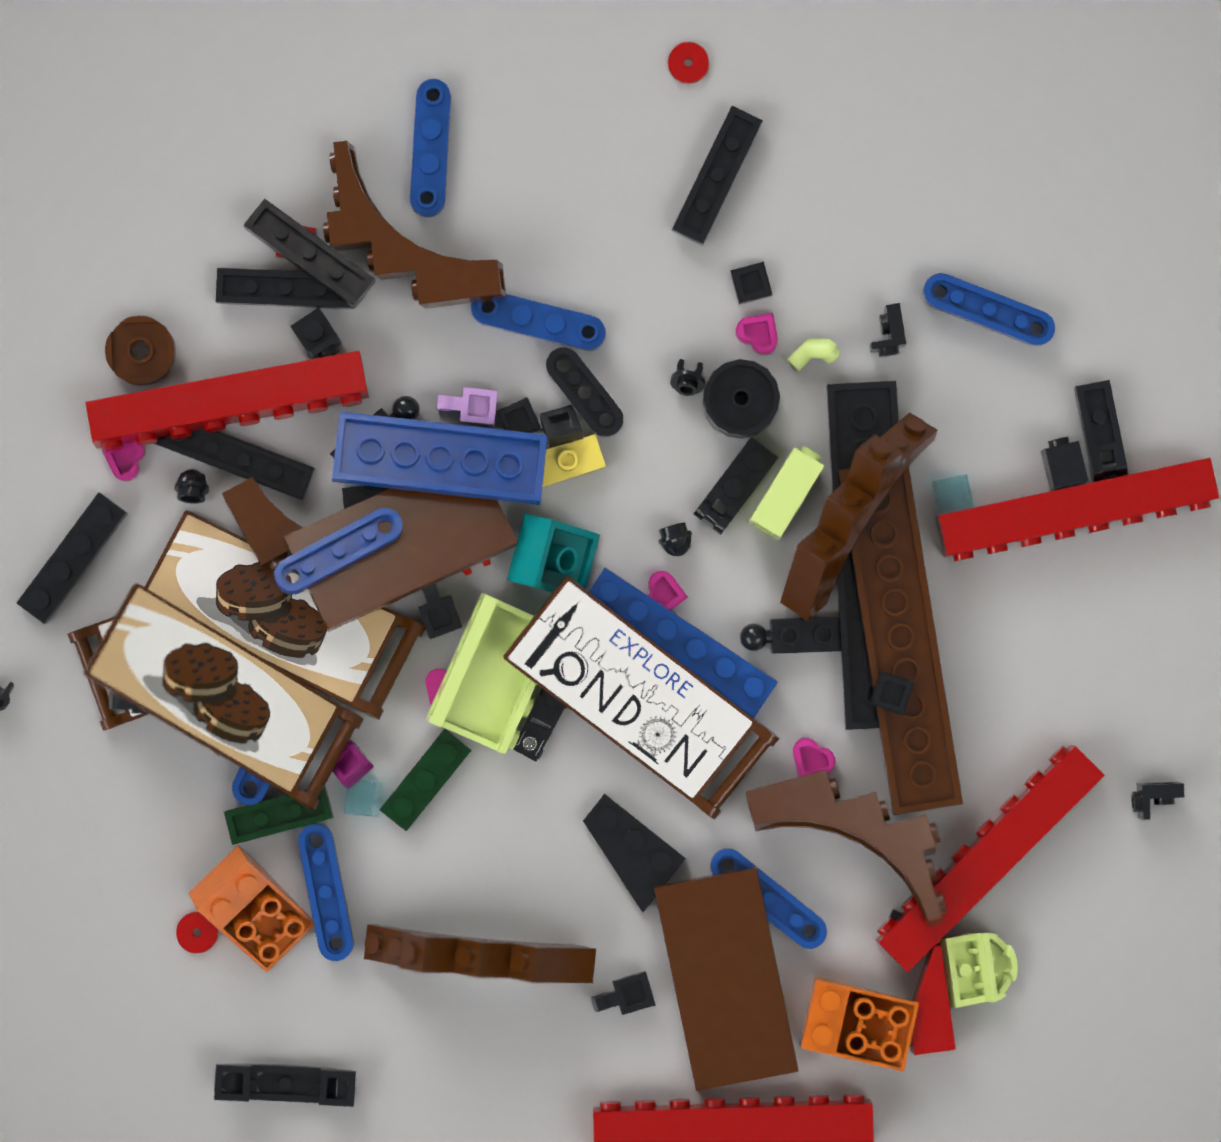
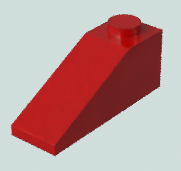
M937 943L927 953L912 1001L919 1003L910 1042L911 1052L914 1056L956 1050L942 948Z

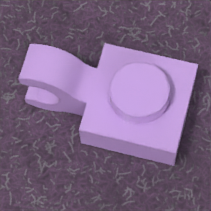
M463 387L462 397L438 395L437 410L461 412V423L494 426L498 391Z

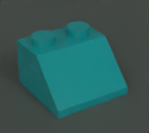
M524 513L517 539L518 545L514 550L507 581L553 593L564 577L569 576L586 589L600 534L552 519Z

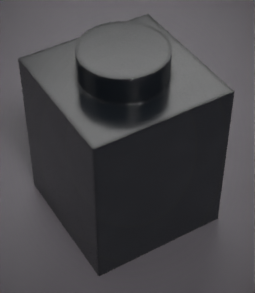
M1068 437L1048 441L1049 448L1041 450V455L1050 491L1088 482L1079 441L1070 443Z

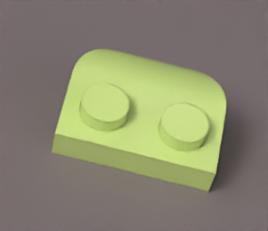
M977 932L944 937L939 941L942 948L950 1008L983 1002H997L1007 995L1005 992L1011 982L1017 979L1018 974L1017 957L1011 945L1005 944L1002 939L997 937V934Z

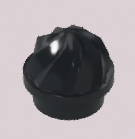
M190 469L180 474L175 483L174 490L178 492L177 499L179 501L198 504L205 501V495L209 493V486L204 474L198 470Z
M685 522L659 529L661 539L658 540L659 544L668 554L679 557L683 556L690 549L692 531L687 530Z

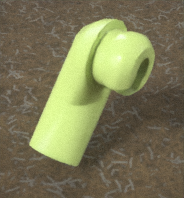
M808 339L787 361L799 372L812 358L823 359L827 363L835 362L839 358L840 350L831 339Z

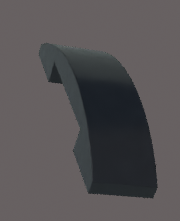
M216 1064L214 1100L249 1102V1100H265L354 1107L356 1071L278 1064Z

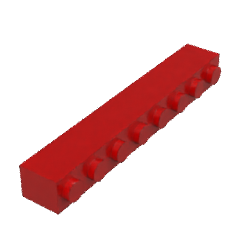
M359 350L86 401L85 404L92 443L97 449L102 448L104 452H112L122 449L123 444L137 442V445H149L158 441L157 438L171 435L172 439L186 438L192 435L191 431L205 429V432L212 433L226 429V425L239 423L240 426L255 425L260 423V418L273 416L275 420L288 419L294 416V412L308 410V413H320L328 410L329 405L342 403L343 407H352L362 404V399L369 398Z
M1210 457L941 514L935 518L944 557L953 555V560L956 562L974 558L973 551L986 548L989 555L1007 551L1008 543L1020 541L1021 547L1041 544V536L1054 534L1055 540L1076 536L1074 529L1088 527L1089 533L1110 529L1108 522L1121 519L1123 526L1144 522L1142 515L1156 513V518L1159 519L1177 515L1176 508L1189 505L1191 512L1210 508V501L1219 499V493Z
M1070 745L1067 749L1061 746L1048 759L1052 764L1043 773L1039 770L1033 773L1024 783L1027 789L1018 798L1014 794L1009 797L999 808L1003 813L994 822L990 819L985 821L975 832L978 838L969 847L965 843L960 846L950 857L954 862L945 871L941 868L935 871L937 879L932 880L935 894L942 893L947 913L941 914L942 922L940 925L927 927L919 905L914 896L911 895L901 906L905 910L896 921L892 917L888 918L878 928L877 932L880 936L876 941L906 972H909L1105 776L1076 746Z
M864 1094L843 1095V1100H829V1095L808 1096L809 1101H795L794 1096L774 1097V1102H760L759 1097L739 1098V1103H725V1098L704 1099V1104L691 1105L690 1099L669 1100V1105H656L655 1100L635 1101V1106L622 1107L620 1101L600 1102V1107H593L594 1142H874L873 1104L870 1099H864Z

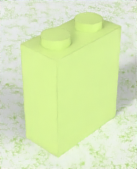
M805 446L801 450L794 447L748 523L776 540L781 538L825 466L818 462L821 456Z

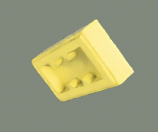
M596 434L546 449L542 488L605 468L606 465Z

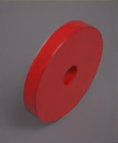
M681 43L674 47L669 55V72L674 79L681 83H696L708 71V55L703 47L696 43ZM687 59L691 60L693 63L689 67H687L684 64L685 60Z
M199 911L191 912L179 921L176 937L180 946L186 951L197 954L203 953L212 948L216 943L218 928ZM194 929H200L201 935L195 936L193 933Z

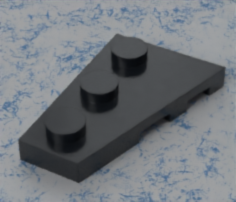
M605 793L583 820L641 911L644 912L656 897L654 887L666 884L686 858Z

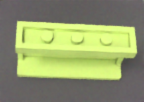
M481 593L425 719L434 725L455 732L494 749L503 755L506 754L507 749L513 750L520 736V731L517 730L518 724L522 717H528L533 707L534 699L530 697L537 684L504 659V654L534 616Z

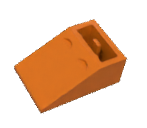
M239 845L188 893L197 911L266 972L314 927L313 919Z
M814 976L799 1042L800 1047L904 1072L919 1003L852 984Z

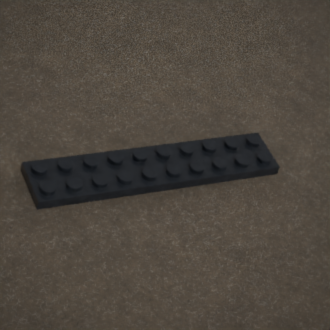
M896 381L826 385L832 492L840 486L838 471L850 469L855 451L874 434L881 437L898 423ZM850 551L837 578L845 730L879 728L876 706L869 704L873 687Z

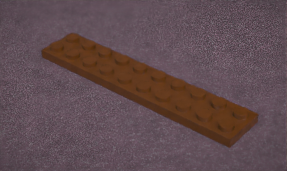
M908 467L876 508L851 549L873 690L880 671L914 682L903 715L876 707L893 815L963 804L912 482ZM850 469L838 471L840 486L847 480Z

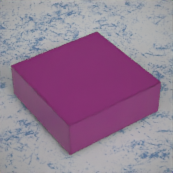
M350 740L332 772L343 786L349 790L374 766L360 748Z

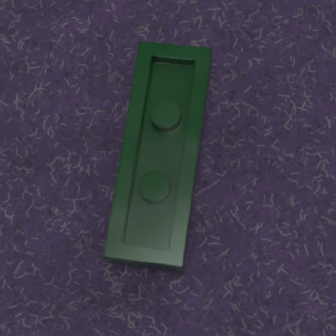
M444 729L379 810L403 830L407 831L472 750Z
M326 784L318 797L320 802L315 811L302 806L287 795L261 801L254 805H246L224 811L232 845L334 818Z

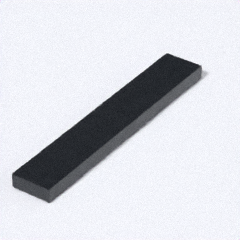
M205 429L191 431L192 435L186 438L172 439L171 435L159 437L157 438L158 441L153 443L242 478L249 479L253 477L258 484L300 500H304L315 468L219 431L208 433L205 432Z

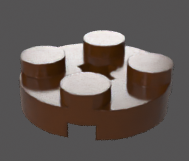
M132 316L121 321L114 331L109 334L105 345V356L108 365L118 377L129 384L145 386L156 383L168 376L175 361L176 345L173 336L163 324L148 316ZM140 341H144L145 347L150 348V353L145 355L144 360H138V356L131 352L132 348H137Z

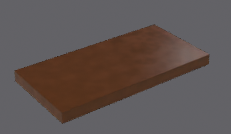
M392 488L283 537L290 554L293 555L377 509L389 508L396 511L401 517L402 532L395 542L308 588L309 594L328 632L518 545V541L497 500ZM382 521L378 524V530L381 533H388L392 528L388 521Z
M757 866L655 886L654 891L696 1091L798 1072L799 1068Z

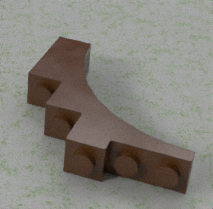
M347 140L333 142L334 152L330 153L329 159L332 173L337 175L338 186L333 187V198L335 206L340 207V211L327 212L328 222L323 223L326 243H330V246L337 251L372 247V251L367 252L368 267L370 272H374V275L381 280L416 276V280L411 282L414 301H419V305L425 309L507 299L504 269L500 261L465 260L443 256L422 248L402 236L384 219L369 197L359 173L354 146Z
M909 412L881 437L874 434L855 451L847 480L826 498L818 527L797 545L780 601L781 604L807 621L827 605L844 562L865 525L903 472L935 440L938 431L936 428Z
M251 477L223 492L222 496L263 571L269 568L275 571L277 565L283 559L291 556L283 537L303 527L287 518L269 501L256 481Z
M826 770L745 791L755 832L780 827L812 828L835 833L861 844L883 859L904 881L916 899L927 927L941 924V914L947 913L942 893L935 894L932 880H936L937 877L931 859L925 860L924 858L935 854V844L940 843V837L936 823H929L926 814L886 825L885 821H889L890 816L885 800L879 801L877 793L873 792L835 802L836 799L840 798L836 779L829 780Z
M367 924L364 959L396 965L401 969L420 973H456L475 978H510L530 983H593L596 948L575 944L473 938L401 929L378 924Z

